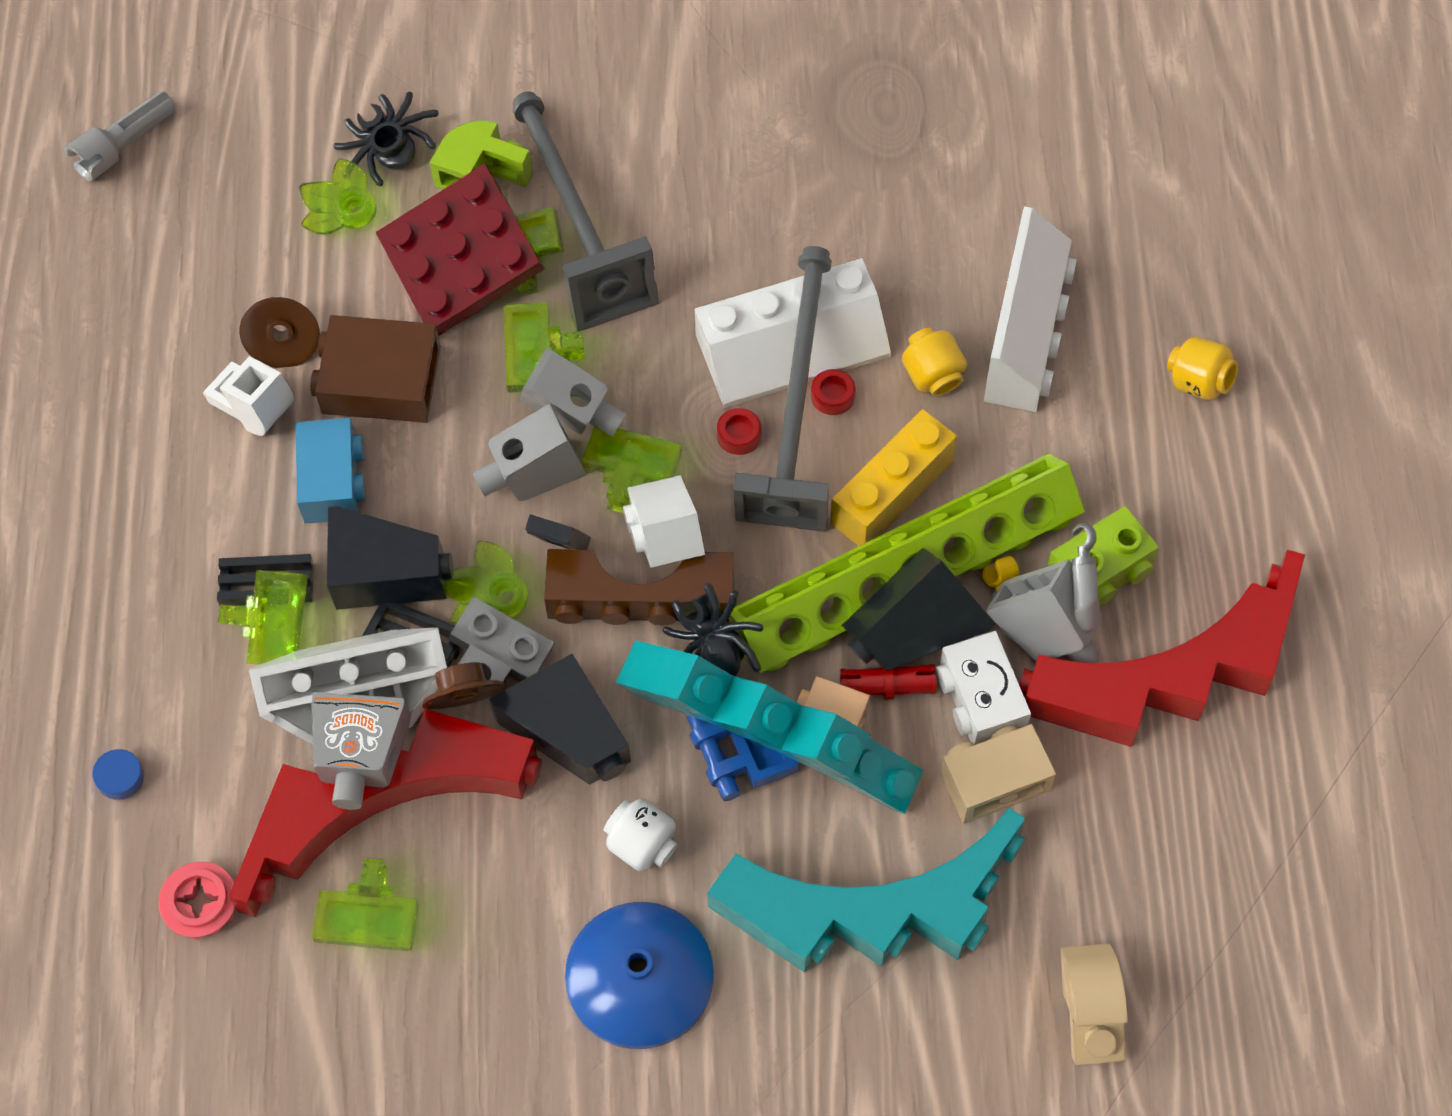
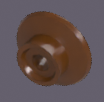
M270 297L260 300L249 307L241 319L239 334L243 347L252 358L269 367L283 368L298 366L315 353L318 347L320 329L315 316L303 304L285 297ZM282 325L285 326L287 330L279 331L275 329L274 326Z
M480 662L450 666L435 673L438 692L426 697L423 700L422 708L445 709L475 703L495 696L506 690L507 686L502 681L485 680L482 663Z

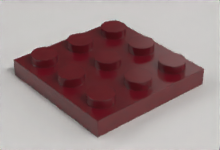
M485 163L376 231L422 322L436 324L438 336L545 270L492 172Z

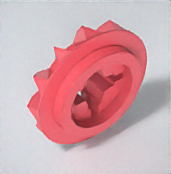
M193 862L178 868L166 879L159 894V911L163 921L178 936L182 935L199 940L202 936L218 934L220 928L227 921L233 920L235 907L228 897L234 881L226 870L210 862ZM201 883L206 897L215 901L204 904L198 918L194 908L184 903L196 898Z

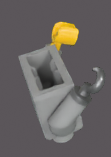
M1080 523L1072 530L1073 535H1077L1082 529H1085L1088 535L1086 542L1082 546L1077 547L1078 558H1073L1072 563L1068 559L1018 576L1019 568L1017 562L1013 557L1006 556L997 559L995 563L987 565L983 570L982 577L984 582L990 587H995L996 590L992 594L993 599L985 612L999 625V629L1004 636L1019 644L1034 660H1037L1038 654L1052 658L1065 655L1069 661L1093 663L1098 658L1099 653L1090 642L1102 622L1098 597L1096 558L1090 557V550L1094 547L1097 536L1093 526L1088 523Z

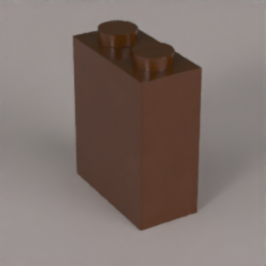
M330 315L327 332L322 331L319 336L318 354L322 358L320 369L313 370L310 383L311 395L317 397L322 414L427 423L441 348L436 324Z

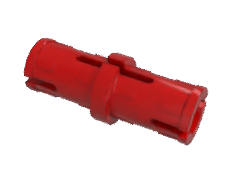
M935 664L898 666L888 671L882 667L864 669L842 668L840 669V685L870 696H883L884 700H894V695L936 694L937 680L936 674H934L936 669Z

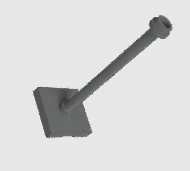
M529 91L517 95L513 100V114L517 121L527 124L588 254L587 257L562 265L571 318L577 332L659 304L657 284L653 272L655 270L653 251L647 237L645 236L607 250L604 249L541 117L544 112V104L541 98Z
M819 246L805 247L803 254L798 259V266L805 273L776 478L744 473L735 474L733 494L736 521L826 532L829 484L794 480L822 273L829 272L832 265V260L829 258L830 252Z

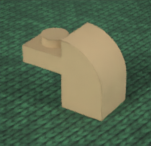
M1111 944L1061 948L1062 991L1070 1010L1071 1053L1075 1065L1125 1061L1124 1023H1128L1126 997L1120 965Z

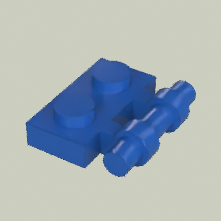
M687 715L692 729L689 736L695 749L702 751L709 767L706 771L707 777L712 787L718 788L723 801H730L741 794L735 778L744 773H747L753 788L756 789L798 772L796 760L733 732ZM730 736L738 755L725 759L718 741Z

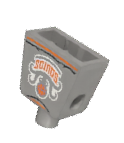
M313 692V765L321 782L335 784L332 799L334 806L348 810L360 809L362 807L365 786L386 787L390 784L411 719L405 698Z

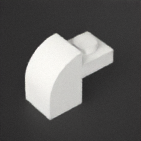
M250 356L241 366L231 361L203 392L209 404L241 421L246 431L258 436H263L294 402V395L283 375Z

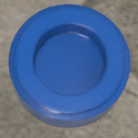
M115 749L99 757L93 767L92 777L95 785L104 796L114 800H121L134 795L139 790L144 780V770L134 754L127 750Z

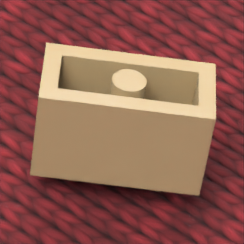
M1032 724L1019 729L1016 725H1010L992 734L990 740L976 745L973 742H964L951 748L947 752V756L943 757L940 772L963 824L1051 791L1056 776Z

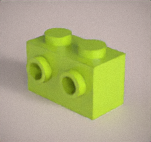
M1126 506L1093 525L1097 537L1094 547L1090 550V557L1096 558L1100 607L1114 598L1118 588L1129 581L1132 585L1138 584L1154 570L1153 564L1159 546ZM1083 531L1050 552L1047 566L1068 559L1072 563L1073 558H1078L1077 547L1082 546L1086 542L1087 531Z

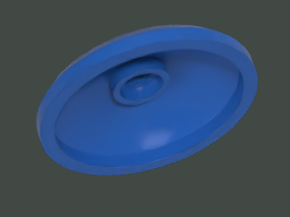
M631 902L609 908L585 925L574 940L569 951L565 981L571 1006L579 1020L590 1032L603 1041L615 1046L629 1049H649L676 1040L691 1029L700 1019L711 997L714 969L711 952L706 940L688 918L672 908L657 903ZM636 958L644 959L647 962V967L641 972H634L629 968L632 960Z

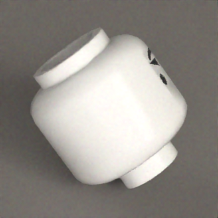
M643 798L637 799L632 803L627 800L623 801L613 812L603 829L608 834L606 839L607 848L637 871H645L654 863L660 868L663 867L678 846L672 840L676 830L674 820Z

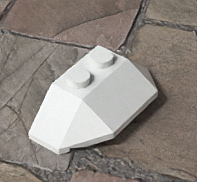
M436 627L389 630L298 650L249 668V674L259 716L313 745V692L405 698L411 715L408 727L410 728L424 711V708H422L423 700L438 690L435 673L447 668L439 629Z

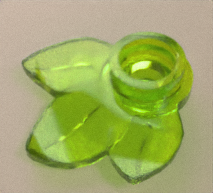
M339 158L336 161L332 172V181L309 182L299 186L303 202L311 211L303 219L301 225L312 233L325 235L336 232L343 227L349 229L362 228L368 225L376 215V202L374 197L367 191V176L359 166L349 160ZM362 207L359 211L350 213L353 208Z
M478 541L474 555L475 566L454 569V580L446 581L448 595L455 602L459 603L450 619L454 624H457L473 597L509 617H514L522 612L528 602V588L525 582L514 574V563L511 555L494 543ZM505 591L514 593L511 601L507 603L498 601L501 593Z

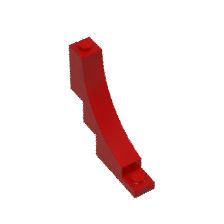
M1287 549L1280 565L1271 564L1265 586L1251 583L1240 600L1215 624L1189 641L1162 653L1140 659L1109 663L1067 661L1038 654L1034 671L1024 668L1019 685L1031 712V717L1132 747L1144 706L1199 721L1207 702L1212 681L1265 696L1276 671L1305 554Z
M425 709L409 752L405 750L400 751L390 784L386 787L365 786L362 807L355 810L338 808L332 804L335 784L321 782L317 773L282 764L228 898L239 913L256 917L261 904L266 905L272 897L276 878L273 876L274 873L298 880L312 862L335 840L371 816L398 804L426 796L462 792L499 794L523 799L527 785L534 786L536 784L542 765V759L537 758L534 740Z

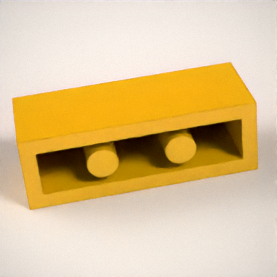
M922 409L832 498L830 524L857 546L879 537L954 461L957 435Z

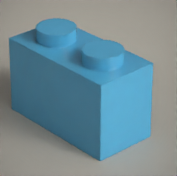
M350 418L296 422L297 504L304 523L327 522L328 507L337 506L359 513V502L366 501L364 474H358L357 464L358 461H365L364 439L362 434H355Z

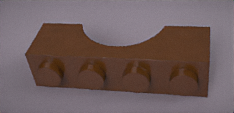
M547 549L544 595L548 619H556L564 624H576L584 619L602 620L612 625L626 624L629 620L649 621L660 626L672 625L676 621H680L672 607V602L678 600L683 605L692 601L691 599L706 595L704 590L706 583H710L716 592L721 606V616L729 602L730 593L734 590V552H705V555L682 560L677 569L662 580L649 584H630L620 581L606 572L599 563L594 550Z

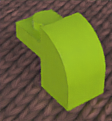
M472 121L454 128L443 138L429 162L434 186L440 189H445L484 163L493 176L523 187L527 186L533 175L530 151L517 142L500 140L498 123L491 121Z

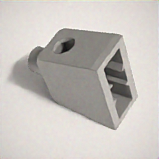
M546 348L519 398V402L535 411L550 404L561 425L581 435L590 423L613 437L626 414L603 400L609 389L608 385L549 348ZM570 397H581L585 401L586 406L580 407L575 405Z
M550 404L540 408L491 438L488 446L496 461L473 472L474 478L484 496L509 485L518 501L528 500L587 475L567 433Z

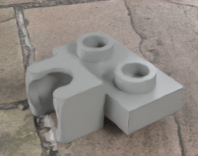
M476 597L472 598L449 636V641L466 650L458 664L480 662L482 663L486 680H498L504 684L509 675L522 681L539 672L555 644L550 639ZM489 698L485 699L484 702L490 704Z

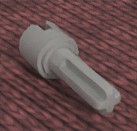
M159 91L104 130L91 127L65 145V155H78L80 159L74 162L75 171L85 180L93 181L118 163L119 151L174 113L175 103L166 92Z

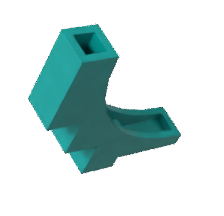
M635 640L615 682L648 702L698 718L794 759L896 812L905 814L924 772L920 767L869 738L871 734L841 716L803 706L767 684L732 676L698 655Z
M1008 808L985 836L955 859L922 875L886 885L843 888L808 884L769 872L735 854L708 890V907L804 973L813 960L820 964L826 958L836 941L831 936L832 934L880 966L883 965L890 954L897 958L905 949L913 934L908 928L959 960L966 948L973 952L978 948L990 928L984 923L989 907L976 898L985 901L989 897L1000 878L994 873L1003 859L1011 863L1026 841V838L1021 835L1025 818Z

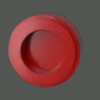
M828 369L820 372L814 378L811 385L813 405L820 412L828 415H839L851 408L855 400V382L849 374L842 370Z
M735 408L728 410L719 418L717 423V440L725 451L734 455H744L752 452L759 445L762 427L755 413L748 409Z

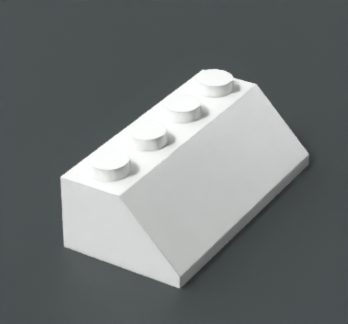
M1024 206L991 354L983 402L1036 412L1039 396L1049 397L1054 371L1045 369L1047 358H1057L1062 333L1053 332L1055 320L1064 322L1069 296L1061 294L1063 283L1072 285L1077 259L1068 257L1072 240L1031 207Z
M862 258L831 267L829 272L822 273L808 382H812L820 372L828 369L847 371L891 357L878 294ZM804 276L694 309L696 338L724 408L788 389Z

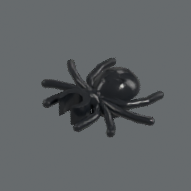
M409 91L406 93L405 100L396 115L391 102L384 94L379 95V101L384 106L387 116L377 104H371L377 113L372 121H364L358 113L357 120L363 131L351 119H345L346 127L360 140L334 143V149L350 150L362 148L348 164L343 175L344 178L349 179L356 166L367 154L370 177L377 186H383L384 182L376 171L374 157L376 156L380 164L391 170H400L407 167L413 161L416 153L414 141L407 133L423 139L430 149H435L436 144L427 133L408 124L425 118L437 117L439 115L438 110L422 111L403 118L413 98V93Z
M710 583L704 585L706 595L691 599L692 601L683 605L678 600L672 602L675 614L683 627L692 632L674 630L665 626L663 633L673 638L694 640L689 643L683 652L692 654L697 649L695 655L702 657L735 677L740 670V663L744 655L747 656L755 672L761 670V665L755 652L735 630L762 632L763 625L749 621L725 624L737 604V591L733 590L730 593L729 602L721 616V606L716 592Z

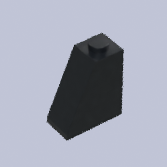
M328 507L327 588L336 610L379 606V604L387 602L401 604L447 599L446 581L454 580V566L451 553L443 552L438 535L341 507Z
M922 548L841 626L853 638L847 645L866 665L873 659L888 671L941 650L943 647L989 631L995 623L944 562Z
M573 654L564 657L489 698L493 717L500 726L512 734L533 739L536 750L589 785L599 779L608 781L617 777L625 770L626 764L631 762L629 744Z

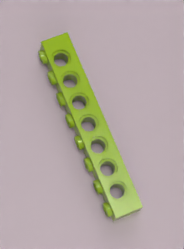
M1048 453L735 606L729 617V622L749 621L762 624L764 627L762 632L753 630L735 631L740 634L742 639L755 652L761 665L759 673L781 669L788 664L790 658L804 651L821 649L830 642L831 638L845 632L846 630L841 625L922 548L942 560L956 577L968 570L973 571L986 567L991 563L992 558L1006 551H1015L1028 546L1032 538L1046 531H1056L1068 526L1072 518L1085 513L1070 465ZM1033 498L1031 509L1024 514L1026 504ZM994 518L991 529L984 533L985 525L990 519ZM951 538H954L951 549L943 553L945 544ZM874 577L872 587L867 592L862 593L865 582ZM833 598V604L830 609L821 613L823 603ZM792 618L790 628L786 632L779 634L782 623ZM744 655V659L750 664L747 656Z

